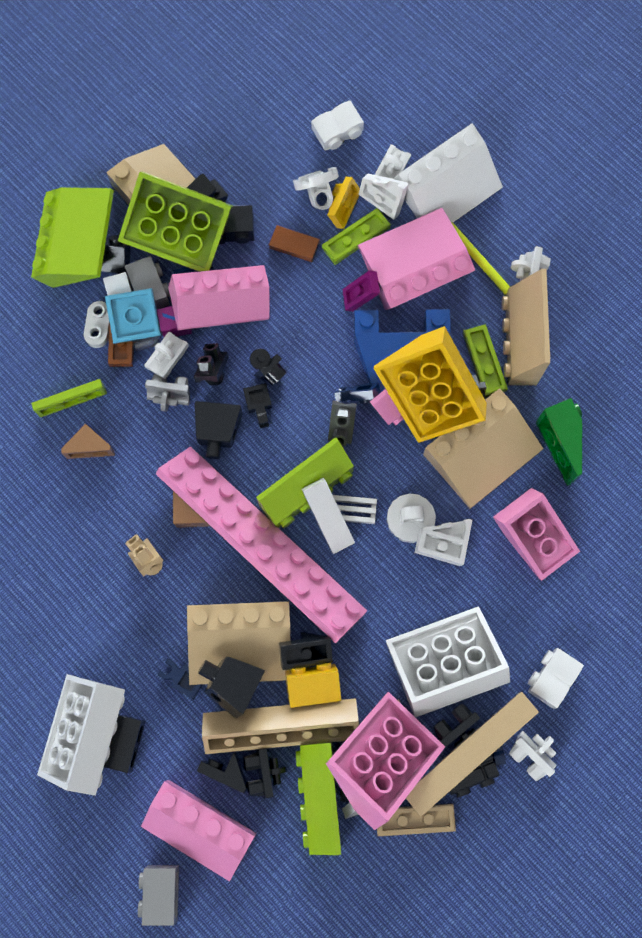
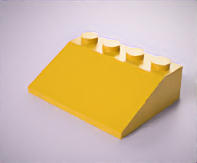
M445 326L419 336L374 365L373 369L418 443L486 421L487 403Z

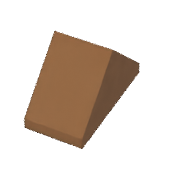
M86 424L61 448V453L67 459L115 456L113 448Z
M173 491V524L177 528L210 527L199 514Z

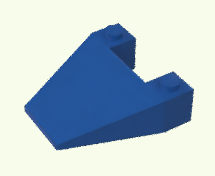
M427 309L424 316V332L379 333L378 310H354V343L369 384L379 383L380 393L385 390L384 385L373 369L374 365L419 336L444 326L450 335V309Z

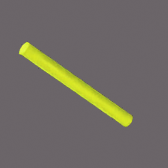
M451 222L467 248L469 255L506 296L510 286L457 226Z

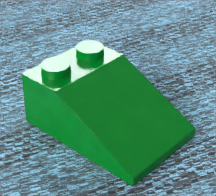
M572 398L544 409L535 422L566 486L571 485L582 475V412L578 404H574Z

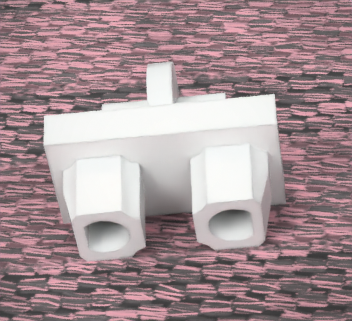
M391 144L375 175L394 179L405 169L411 154L400 151Z
M536 246L534 251L520 255L519 260L511 263V269L517 272L516 278L521 281L540 269L548 270L551 259L542 254L543 248Z
M168 332L161 343L156 344V350L144 366L163 379H166L176 363L184 355L189 344Z
M522 731L517 736L516 742L509 754L518 763L527 755L534 761L527 768V772L535 781L543 778L546 774L551 777L555 773L554 768L556 767V764L550 759L556 754L550 747L554 739L549 736L543 740L536 734L532 738L533 742Z

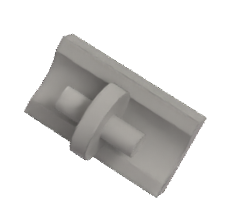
M154 374L151 380H146L147 400H153V403L161 404V411L167 412L169 405L177 406V404L189 406L190 391L188 378L177 377L175 383H167V377L163 379Z

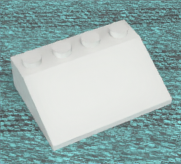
M473 123L394 178V180L409 184L404 200L416 218L443 208L451 222L456 221L503 188L486 143Z
M479 606L386 640L415 718L510 683L509 666Z
M67 674L37 775L66 791L96 796L97 789L102 783L104 764L110 755V742L117 730V717L119 710L124 704L125 690Z

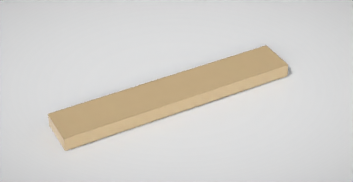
M519 692L421 778L406 797L407 801L420 817L424 815L537 715L539 711L523 692Z

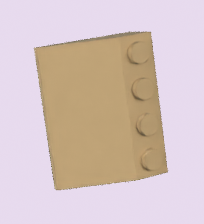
M165 144L125 158L106 172L111 185L128 205L139 172H146L185 188L195 180L192 174Z
M540 269L511 286L506 296L502 297V310L506 311L502 330L507 336V341L503 343V354L507 355V363L504 364V377L508 378V385H537L550 364L547 269Z
M500 388L485 399L487 403L486 421L439 436L425 447L423 453L469 509L543 450V447L517 407Z
M289 602L187 606L189 685L209 684L210 680L198 674L201 665L207 660L218 666L220 661L226 656L265 670L260 682L286 681V670L281 668L279 643L290 641Z

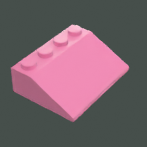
M443 208L358 245L368 271H377L380 285L379 297L385 310L396 307L475 271L467 248Z
M387 692L327 761L326 765L353 809L376 830L389 821L445 746L393 695Z

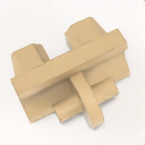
M137 534L125 543L130 549L129 557L143 577L159 573L163 566V559L148 539L142 541Z

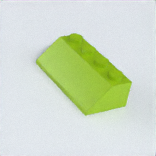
M335 437L256 497L259 507L276 528L281 526L286 528L294 522V516L299 512L304 514L311 509L301 490L302 488L324 478L332 493V487L339 482L344 484L353 476L351 473L354 471V465L339 440Z
M331 742L300 745V751H295L297 767L302 766V777L298 778L299 794L304 793L305 804H300L301 821L306 820L307 831L302 832L304 848H309V855H341L335 780L326 765L327 761L332 757Z

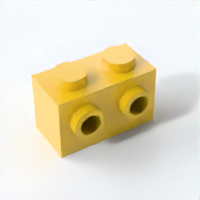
M325 663L315 667H301L285 671L290 708L341 701L339 673L335 664Z

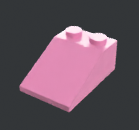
M529 489L493 516L503 534L541 581L580 552L545 495L537 490Z

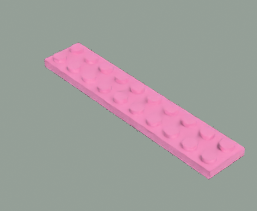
M191 446L158 468L156 475L316 626L329 636L333 642L337 643L367 612L357 600L278 527L276 528L259 509Z

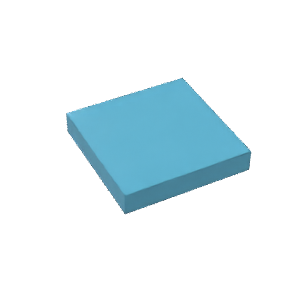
M152 288L105 296L114 344L161 336Z

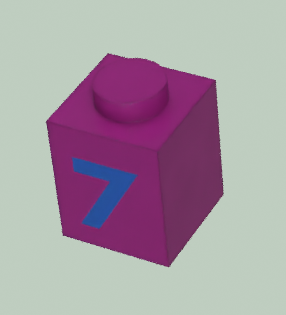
M173 306L157 309L163 337L168 332H171L176 337L192 334L191 329H177Z

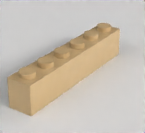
M356 698L290 708V705L246 709L244 714L238 718L233 717L227 711L203 713L202 740L205 754L346 741L359 726Z

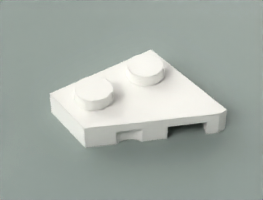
M367 174L362 178L358 195L394 220L400 214L409 184L399 180Z
M466 519L460 522H449L419 529L415 553L457 566L464 565L472 520Z

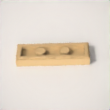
M453 803L436 804L421 817L412 806L399 807L388 822L377 828V836L456 831Z

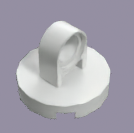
M333 167L328 168V172L325 173L320 170L301 176L298 180H293L296 191L307 189L313 207L325 210L333 202L329 182L337 179L339 175L337 168ZM321 192L327 196V202L323 206L318 205L316 202V197Z
M406 494L399 496L392 502L387 513V524L390 532L399 540L415 543L418 539L419 529L435 526L436 515L433 506L426 498L417 494Z

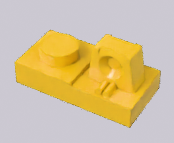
M345 177L343 183L335 184L332 191L334 201L327 215L336 228H345L358 200L360 188L353 177Z

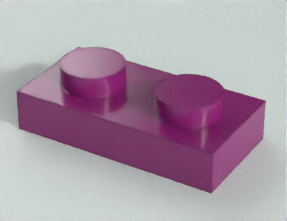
M367 271L342 289L345 311L353 312L380 294L377 271Z

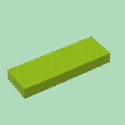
M376 208L323 243L322 249L334 265L359 250V244L389 230L391 224L380 210Z
M486 324L463 330L462 334L476 375L480 382H485L487 387L485 397L492 395L499 388L506 392L508 387Z
M97 379L32 402L31 404L33 411L39 417H44L106 395L107 391L102 381Z

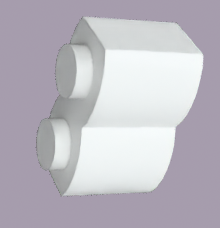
M351 101L344 102L311 121L312 130L324 150L337 149L344 140L356 139L364 130V122Z
M559 648L554 649L553 652L547 651L541 660V663L544 664L543 668L539 673L535 671L527 683L530 685L528 692L553 709L558 708L584 666Z

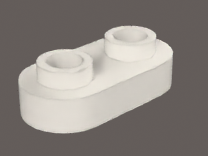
M103 301L92 303L87 311L84 339L93 348H101L109 340V317L106 303ZM97 310H103L101 314H95ZM98 331L99 334L93 337L92 333Z

